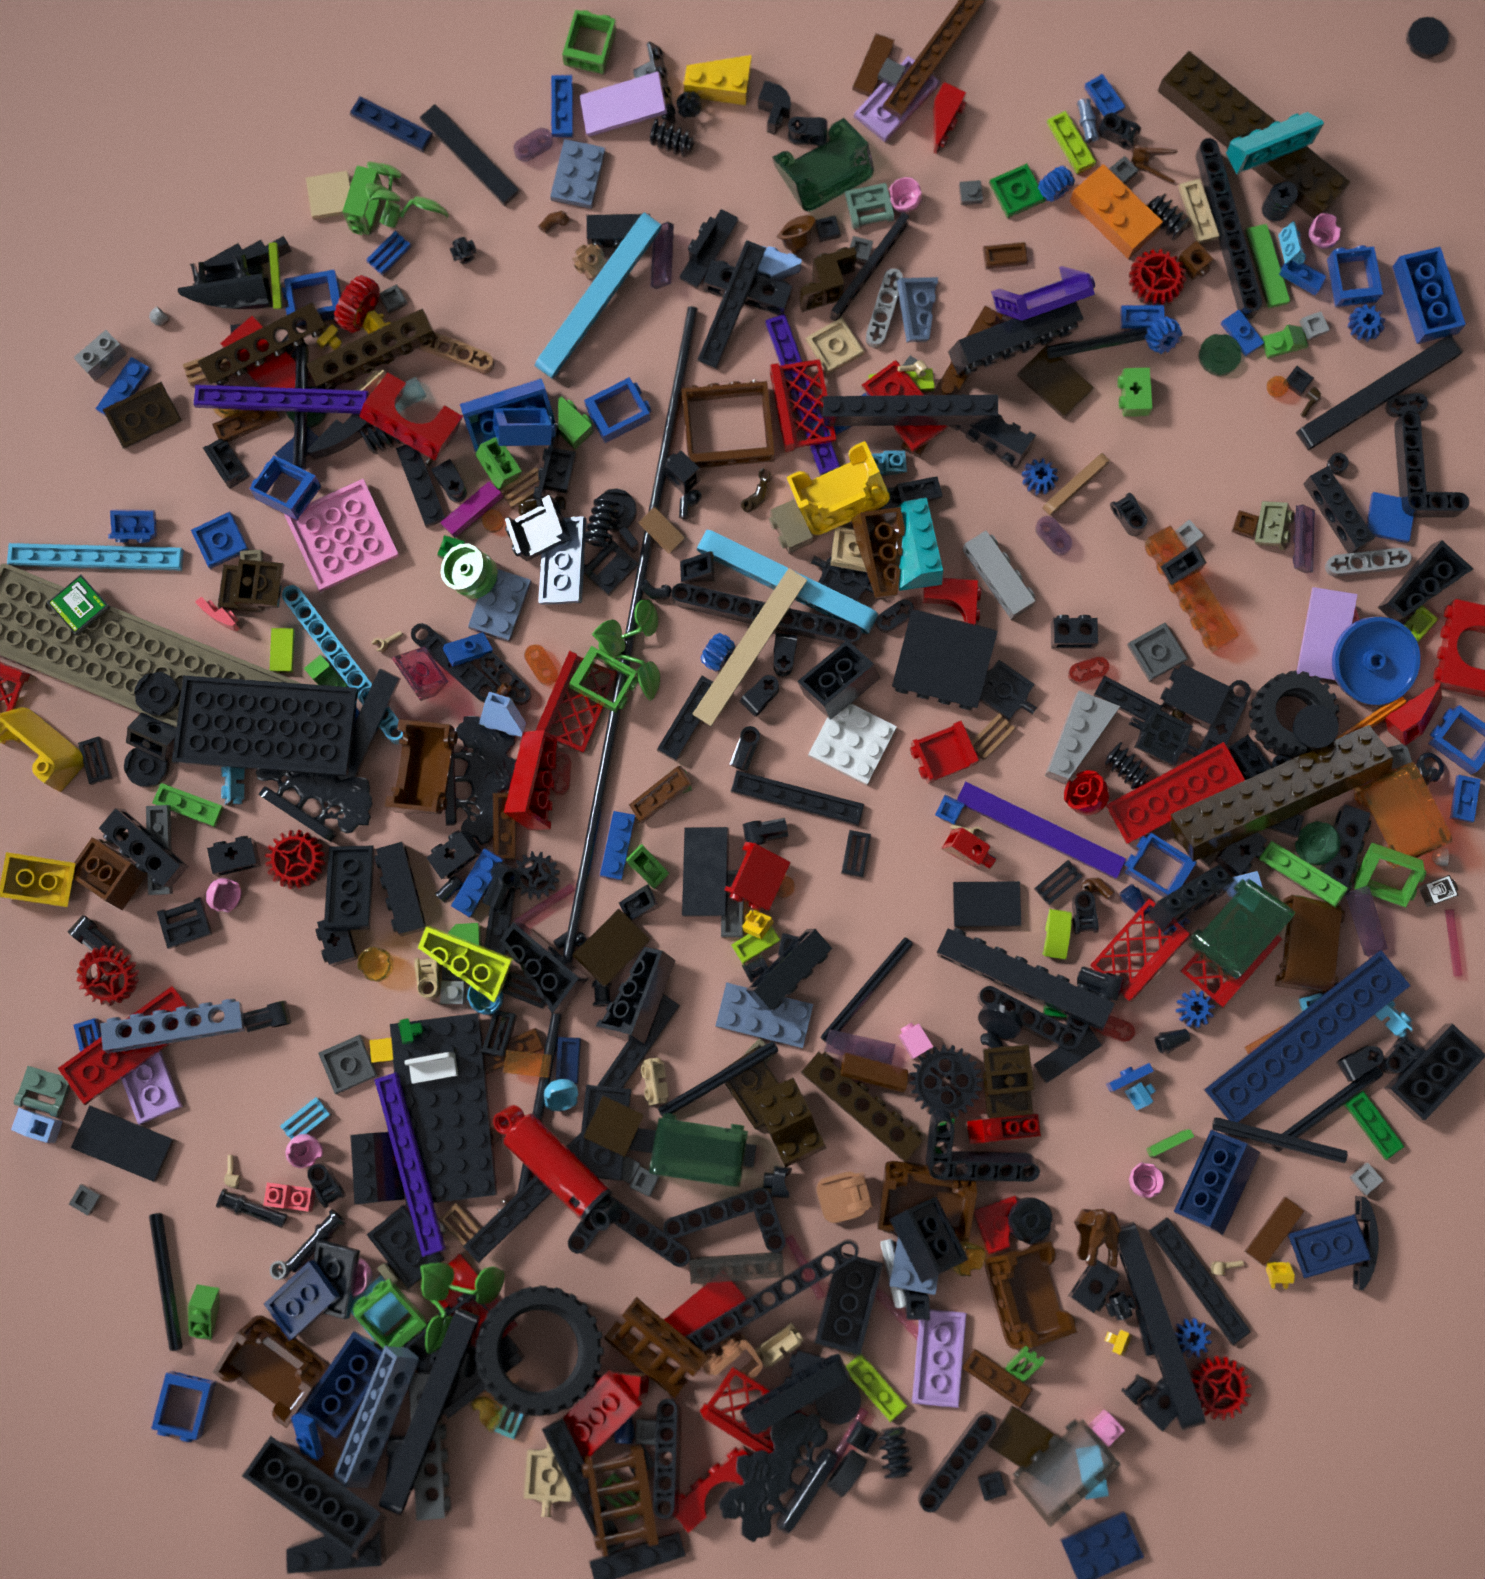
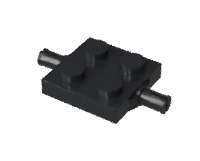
M814 556L811 564L822 568V575L818 583L857 602L865 590L874 594L867 572L831 566V557L825 561Z
M998 660L994 667L987 671L980 701L998 714L1000 713L1008 721L1021 707L1032 715L1037 707L1027 701V698L1035 684Z
M1155 707L1151 709L1144 722L1135 717L1131 718L1133 722H1129L1130 726L1140 730L1134 748L1171 766L1176 765L1183 752L1193 757L1198 754L1196 752H1199V748L1188 744L1189 734L1193 726Z

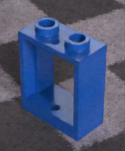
M1361 245L1354 249L1338 248L1332 251L1327 259L1335 307L1377 303L1383 295L1375 247ZM1364 261L1369 288L1343 291L1338 264Z
M334 269L284 279L285 287H282L284 299L288 300L289 307H285L287 315L297 310L294 289L328 283L332 306L318 308L324 321L334 319L336 305L341 297L339 279ZM300 320L297 326L307 325L304 320Z
M630 377L584 400L585 408L604 443L650 421L651 407L647 400H642L640 397L642 392L637 382L633 383ZM629 390L641 412L609 428L597 405Z
M494 408L493 430L499 446L551 445V437H555V426L552 424L551 416H548L545 408Z
M273 455L271 460L265 464L260 475L253 480L249 489L256 500L298 520L322 486L315 475ZM281 473L301 482L286 503L266 494Z
M1459 705L1454 709L1449 708L1442 717L1444 721L1441 726L1437 725L1429 734L1432 738L1428 744L1472 775L1479 771L1485 762V741L1472 759H1470L1444 740L1443 736L1457 717L1484 737L1485 723Z
M1150 833L1147 837L1142 836L1136 847L1139 849L1135 856L1131 854L1124 865L1127 866V869L1124 873L1164 898L1182 887L1197 861H1192L1189 856L1153 833ZM1149 845L1154 846L1182 864L1167 889L1134 869Z
M176 1371L166 1372L151 1429L158 1431L157 1434L164 1437H171V1434L180 1436V1440L185 1442H193L201 1438L216 1381ZM172 1384L203 1391L193 1430L162 1423Z

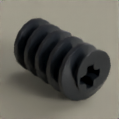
M656 118L650 132V144L655 146L658 143V148L660 149L666 146V151L670 152L673 150L676 155L681 152V156L686 158L693 149L696 133L690 138L689 130L682 135L681 127L675 132L673 124L667 129L666 121L659 126V119Z
M1292 182L1277 183L1271 188L1261 208L1263 216L1269 221L1276 222L1286 218L1298 196L1297 188Z
M1165 193L1152 199L1146 206L1163 221L1160 228L1162 230L1167 229V236L1173 234L1172 241H1174L1186 230L1190 218L1182 220L1184 212L1176 214L1178 206L1171 208L1173 200L1165 202L1164 200L1167 196Z
M376 426L375 432L370 427L367 428L368 435L360 431L369 451H372L375 455L378 454L377 447L385 451L386 443L391 448L393 447V440L398 444L401 443L400 440Z
M595 499L593 501L595 507L591 508L593 515L589 516L588 531L584 535L586 538L585 542L596 547H610V544L605 539H612V535L607 532L614 531L615 529L609 524L617 522V519L612 517V515L619 514V511L614 509V506H617V504L605 499Z
M1120 742L1106 756L1105 765L1108 766L1113 763L1111 769L1113 772L1120 769L1118 777L1121 778L1126 775L1124 783L1133 782L1131 789L1134 790L1153 772L1146 773L1148 770L1147 765L1140 768L1142 760L1139 759L1134 762L1135 754L1127 756L1129 748L1126 747L1121 750L1122 742Z
M898 1426L879 1430L884 1432V1435L878 1437V1440L885 1441L886 1443L879 1448L880 1450L887 1451V1454L881 1456V1459L888 1461V1464L882 1467L883 1469L890 1470V1473L886 1474L884 1478L897 1479L909 1476L907 1473L913 1469L912 1466L906 1463L911 1461V1457L904 1454L910 1450L908 1446L903 1445L908 1442V1438L901 1436L907 1432L906 1428Z

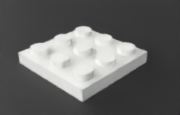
M849 704L833 719L830 720L827 717L808 756L867 786L897 726L853 704Z

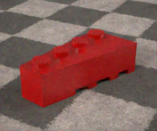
M545 730L523 732L504 809L506 815L528 830L551 829V821H548V812L552 811L553 802L549 801L550 788H554L551 769L555 768L557 739Z

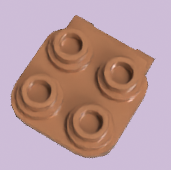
M851 1171L823 1178L817 1184V1194L822 1213L828 1222L838 1223L860 1217L864 1214L865 1210L874 1208L864 1172L857 1174Z
M742 1333L736 1336L729 1335L719 1341L720 1348L717 1350L709 1348L704 1352L709 1357L702 1366L707 1375L713 1374L715 1376L739 1357L745 1349L748 1350L753 1359L742 1367L740 1371L754 1379L763 1367L755 1350Z

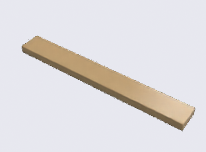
M788 568L693 712L695 717L709 726L713 725L806 584V578Z

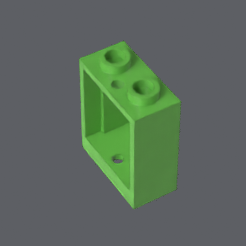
M575 10L562 53L564 65L604 74L617 30L616 20L608 15L600 16L592 14L587 10ZM580 26L608 33L601 56L574 49Z
M358 165L356 166L342 213L349 230L357 235H370L381 200L369 201L365 187L368 182L382 185L377 170Z
M591 646L569 684L571 689L617 713L619 708L623 709L628 701L626 697L630 690L634 691L638 684V671ZM597 660L629 677L614 703L582 686Z
M1371 843L1354 877V888L1363 893L1406 907L1410 900H1414L1417 893L1416 887L1419 882H1423L1426 876L1423 860ZM1379 859L1412 869L1402 890L1370 880Z
M390 1278L385 1282H379L373 1288V1292L367 1297L360 1298L353 1308L354 1317L383 1349L385 1346H403L426 1326L424 1316ZM391 1292L412 1316L386 1336L365 1312Z

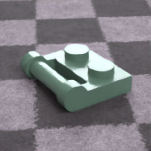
M886 183L845 191L852 229L885 220L887 222L894 221L893 208ZM885 208V212L862 217L857 215L858 212Z
M27 1066L19 1092L15 1096L14 1105L19 1107L24 1105L50 1113V1116L58 1118L65 1104L70 1085L62 1075ZM30 1090L56 1098L54 1104H49L29 1098L27 1095Z

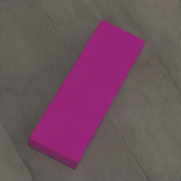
M488 481L440 523L456 538L504 496Z

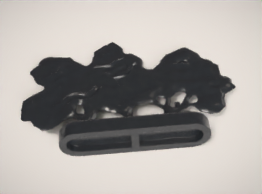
M464 716L463 722L455 729L464 747L460 752H454L453 748L446 791L447 807L445 810L446 826L456 825V810L459 807L463 808L468 817L463 821L461 831H468L472 837L477 839L480 845H483L484 843H489L493 837V793H500L502 789H510L517 759L509 758L506 753L515 744V736H511L501 730L488 729L484 725L479 724V716ZM472 748L473 752L466 753L467 749ZM457 758L468 762L464 776H455V759ZM455 782H469L471 784L472 793L469 798L460 800L456 797ZM476 797L475 802L470 801V799ZM468 804L477 806L480 809V813L475 814L470 811L471 807H468ZM470 816H474L476 820L472 821Z
M256 770L255 772L257 779L261 781L274 780L278 782L279 786L277 792L265 786L258 795L331 843L337 833L325 825V819H337L339 828L346 834L354 832L359 825H369L371 816L368 811L373 803L372 797L369 794L370 785L367 778L353 776L346 780L338 781L335 775ZM283 776L287 777L285 783L281 781ZM290 788H294L301 800L295 805L282 796L283 793ZM313 798L320 802L322 812L319 816L313 817L302 810L308 799ZM326 801L329 805L327 808L324 807V802ZM333 806L341 807V810L335 814L332 811L330 813L327 812ZM340 814H344V815H345L344 818H342V819L339 818L338 816H339Z
M801 1412L793 1413L772 1425L771 1438L775 1448L772 1453L768 1454L766 1451L760 1450L754 1452L752 1456H737L736 1471L743 1479L744 1484L729 1489L720 1500L719 1508L722 1510V1517L724 1519L734 1520L739 1517L742 1518L741 1535L752 1543L756 1542L758 1538L770 1535L772 1531L771 1518L773 1514L779 1512L781 1514L777 1519L778 1530L785 1534L792 1532L835 1466L838 1455L830 1448L823 1449L813 1462V1449L823 1446L828 1440V1432L821 1426L820 1415L813 1413L806 1416ZM809 1441L813 1443L812 1448L808 1445ZM802 1445H805L808 1452L805 1454L806 1460L800 1454V1447ZM800 1459L802 1463L798 1464L795 1461ZM805 1465L809 1470L798 1485L792 1481L791 1475L795 1468ZM792 1488L795 1492L784 1507L780 1501V1496ZM771 1505L775 1508L773 1510H768L767 1506Z

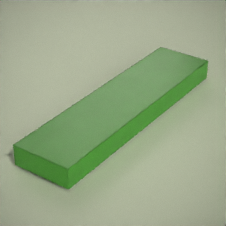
M1267 224L1246 228L1245 234L1268 309L1289 304L1290 299L1284 279L1279 275L1281 269Z
M1272 840L1259 857L1261 862L1335 908L1348 891L1346 886Z

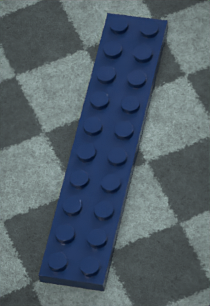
M1379 950L1203 1090L1227 1120L1239 1122L1411 985L1382 950Z

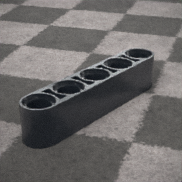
M840 1354L831 1355L741 1409L740 1414L751 1434L760 1433L840 1386L850 1378V1373Z
M671 1399L660 1401L656 1411L653 1509L655 1515L664 1520H673L679 1511L682 1411L680 1405ZM668 1405H673L674 1413L666 1417L664 1413L665 1408ZM667 1429H672V1439L665 1441L664 1432ZM667 1453H671L673 1457L672 1462L665 1466L663 1457ZM670 1477L672 1485L668 1490H664L662 1482L665 1478ZM665 1502H669L671 1505V1511L667 1515H663L661 1512L662 1505Z
M982 1411L974 1416L919 1492L918 1502L925 1512L933 1513L939 1509L994 1433L996 1421L988 1412ZM984 1417L989 1418L990 1426L987 1429H980V1420ZM968 1437L976 1438L977 1443L974 1448H967L965 1446V1441ZM961 1456L963 1458L962 1465L957 1468L951 1465L952 1458ZM941 1475L949 1477V1482L944 1487L937 1485V1480ZM928 1494L935 1496V1502L930 1506L923 1504V1499Z

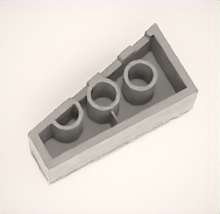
M1078 691L1074 696L1044 776L1065 784L1120 706Z

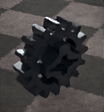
M531 851V857L528 858L523 854L524 861L516 860L518 868L514 869L519 873V880L514 887L516 890L522 889L521 896L528 893L529 900H532L533 895H537L538 900H541V894L549 897L548 891L556 890L553 884L560 882L555 877L560 874V871L554 870L557 863H550V855L543 858V852L540 851L539 855L535 856L534 852ZM534 862V865H532L529 868H525L527 864ZM543 864L549 868L551 874L544 872ZM538 868L541 877H537L533 883L531 874H535ZM521 877L528 880V888L522 883ZM543 883L547 884L544 888L537 890L538 886Z

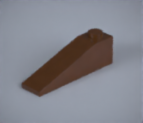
M901 507L860 512L852 518L856 542L875 598L898 595L900 577V556L903 550L901 548L902 537L905 532Z

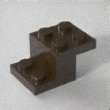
M842 247L834 253H822L813 258L812 278L814 282L805 284L800 291V308L802 312L836 303L844 291L842 275L855 272L857 257L855 247Z
M239 559L238 566L223 564L218 607L252 612H263L264 606L279 608L285 565L277 562Z
M1029 1044L982 1049L985 1067L982 1077L987 1119L1033 1114L1031 1091L1034 1090Z
M794 1077L753 1096L754 1102L785 1168L826 1149V1145Z

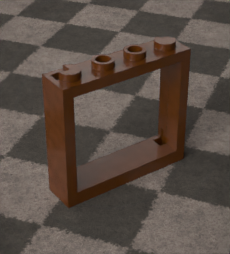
M755 379L749 383L733 381L727 385L711 383L704 387L692 385L690 388H682L687 454L699 468L774 462L775 454L767 381L756 382ZM761 395L766 447L694 454L690 401Z

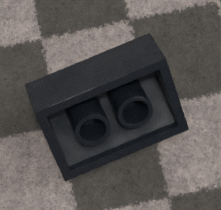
M389 1132L350 1135L354 1203L365 1204L405 1200L404 1187Z
M937 1196L907 1209L890 1219L921 1283L968 1260Z

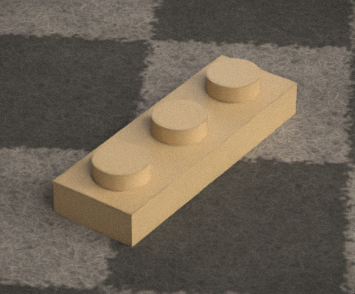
M1196 179L1181 183L1178 189L1187 215L1190 218L1189 221L1196 241L1202 244L1218 239L1219 233L1201 180Z

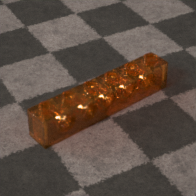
M1170 525L1148 537L1144 543L1147 554L1153 557L1157 563L1156 568L1158 572L1167 579L1161 566L1186 550L1172 526ZM1162 550L1170 551L1172 557H1165ZM1200 572L1174 585H1171L1168 581L1169 590L1176 594L1180 600L1179 605L1181 609L1188 613L1191 618L1190 623L1192 627L1199 631L1202 636L1203 645L1210 649L1212 653L1233 642L1239 636ZM1185 586L1192 587L1194 594L1187 593ZM1196 605H1203L1206 612H1199ZM1208 623L1215 624L1217 631L1210 630Z

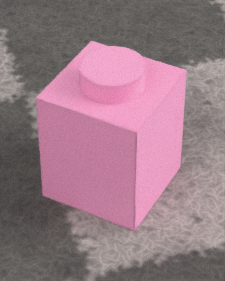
M910 1023L900 1029L902 1034L898 1037L911 1059L933 1047L920 1024L914 1026L913 1023Z
M1105 1410L1088 1425L1095 1435L1108 1447L1125 1431Z

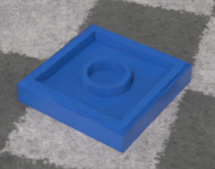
M1373 492L1370 498L1366 524L1373 536L1408 543L1410 541L1413 516L1407 515L1403 511L1401 497ZM1411 500L1412 506L1415 507L1416 502Z
M230 511L191 529L209 569L239 556L240 551L249 550Z

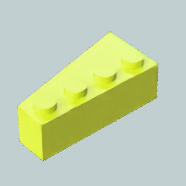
M431 926L425 928L418 949L449 969L453 974L463 979L494 1003L498 1000L514 960Z

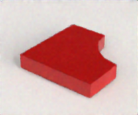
M1016 1195L974 1210V1217L988 1255L1010 1247L1008 1215L1011 1207L1018 1201Z

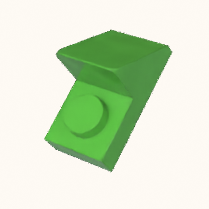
M1286 325L1283 331L1265 335L1261 338L1264 341L1263 348L1267 359L1308 348L1302 327L1295 325Z
M321 654L304 668L317 685L348 687Z
M642 844L626 859L629 866L653 889L670 874Z

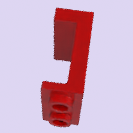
M962 720L953 723L949 728L919 740H912V747L909 748L913 759H917L921 766L918 767L921 778L923 780L926 779L928 784L974 766L979 761Z
M745 842L742 848L743 851L747 852L732 886H726L724 891L730 893V898L742 903V900L748 902L747 907L760 912L761 909L769 911L791 862L756 843Z

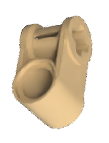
M415 958L414 967L418 993L426 1000H434L440 994V964L434 959L420 960ZM427 984H433V992L428 995L424 994V987Z

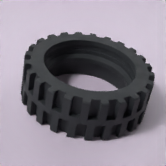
M543 1285L527 1287L503 1298L488 1312L484 1322L480 1325V1332L475 1341L476 1355H474L478 1366L477 1374L479 1379H482L485 1390L495 1398L494 1400L499 1405L502 1404L508 1408L507 1410L526 1416L551 1415L574 1406V1403L583 1399L587 1395L588 1389L593 1387L596 1382L597 1372L602 1367L600 1359L601 1355H604V1347H601L600 1339L603 1336L596 1326L598 1322L596 1317L591 1316L587 1310L589 1307L585 1303L579 1302L574 1294L563 1292V1289L558 1287L549 1288ZM535 1310L549 1311L562 1317L572 1328L578 1344L577 1361L570 1376L558 1387L544 1392L528 1391L514 1384L504 1372L499 1354L500 1342L509 1324L518 1316Z

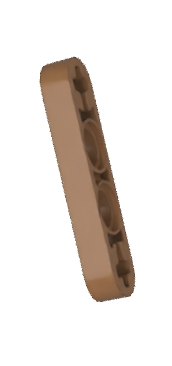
M436 333L437 338L433 340V343H435L434 348L432 343L418 347L425 352L479 373H489L494 367L493 358L489 353ZM442 343L451 345L450 350L447 352H441L439 346ZM463 350L470 352V357L466 360H461L458 357L459 353ZM484 359H487L488 365L484 364L483 367L481 366L480 362L477 361H484Z
M1103 453L1098 455L1056 493L1042 509L1049 516L1053 515L1094 478L1110 460Z

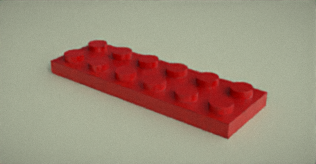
M1222 742L1108 803L1105 807L1125 843L1128 844L1171 821L1172 813L1245 781L1225 743Z
M171 986L133 1014L142 1013L144 1016L153 1015V1012L157 1010H167V1013L174 1012L176 1008L187 1006V1004L176 989ZM193 1017L191 1020L192 1027L200 1023L196 1017ZM178 1020L170 1021L168 1030H175L178 1027ZM154 1023L148 1024L145 1027L146 1034H151L155 1030ZM127 1027L122 1031L123 1038H127L132 1034L131 1027ZM101 1036L58 1067V1070L81 1102L87 1105L169 1044L106 1053L103 1051Z

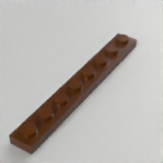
M958 0L884 102L882 109L901 119L986 0Z
M985 305L967 336L998 325L1003 315ZM951 361L932 395H957L969 375L966 376L965 373L957 375ZM905 442L902 443L901 449L920 458L929 442L914 453Z

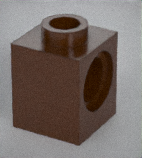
M1196 241L1181 252L1177 262H1183L1182 268L1186 269V273L1194 280L1199 275L1200 277L1205 276L1211 270L1210 265L1213 258ZM1192 260H1198L1201 264H1195Z

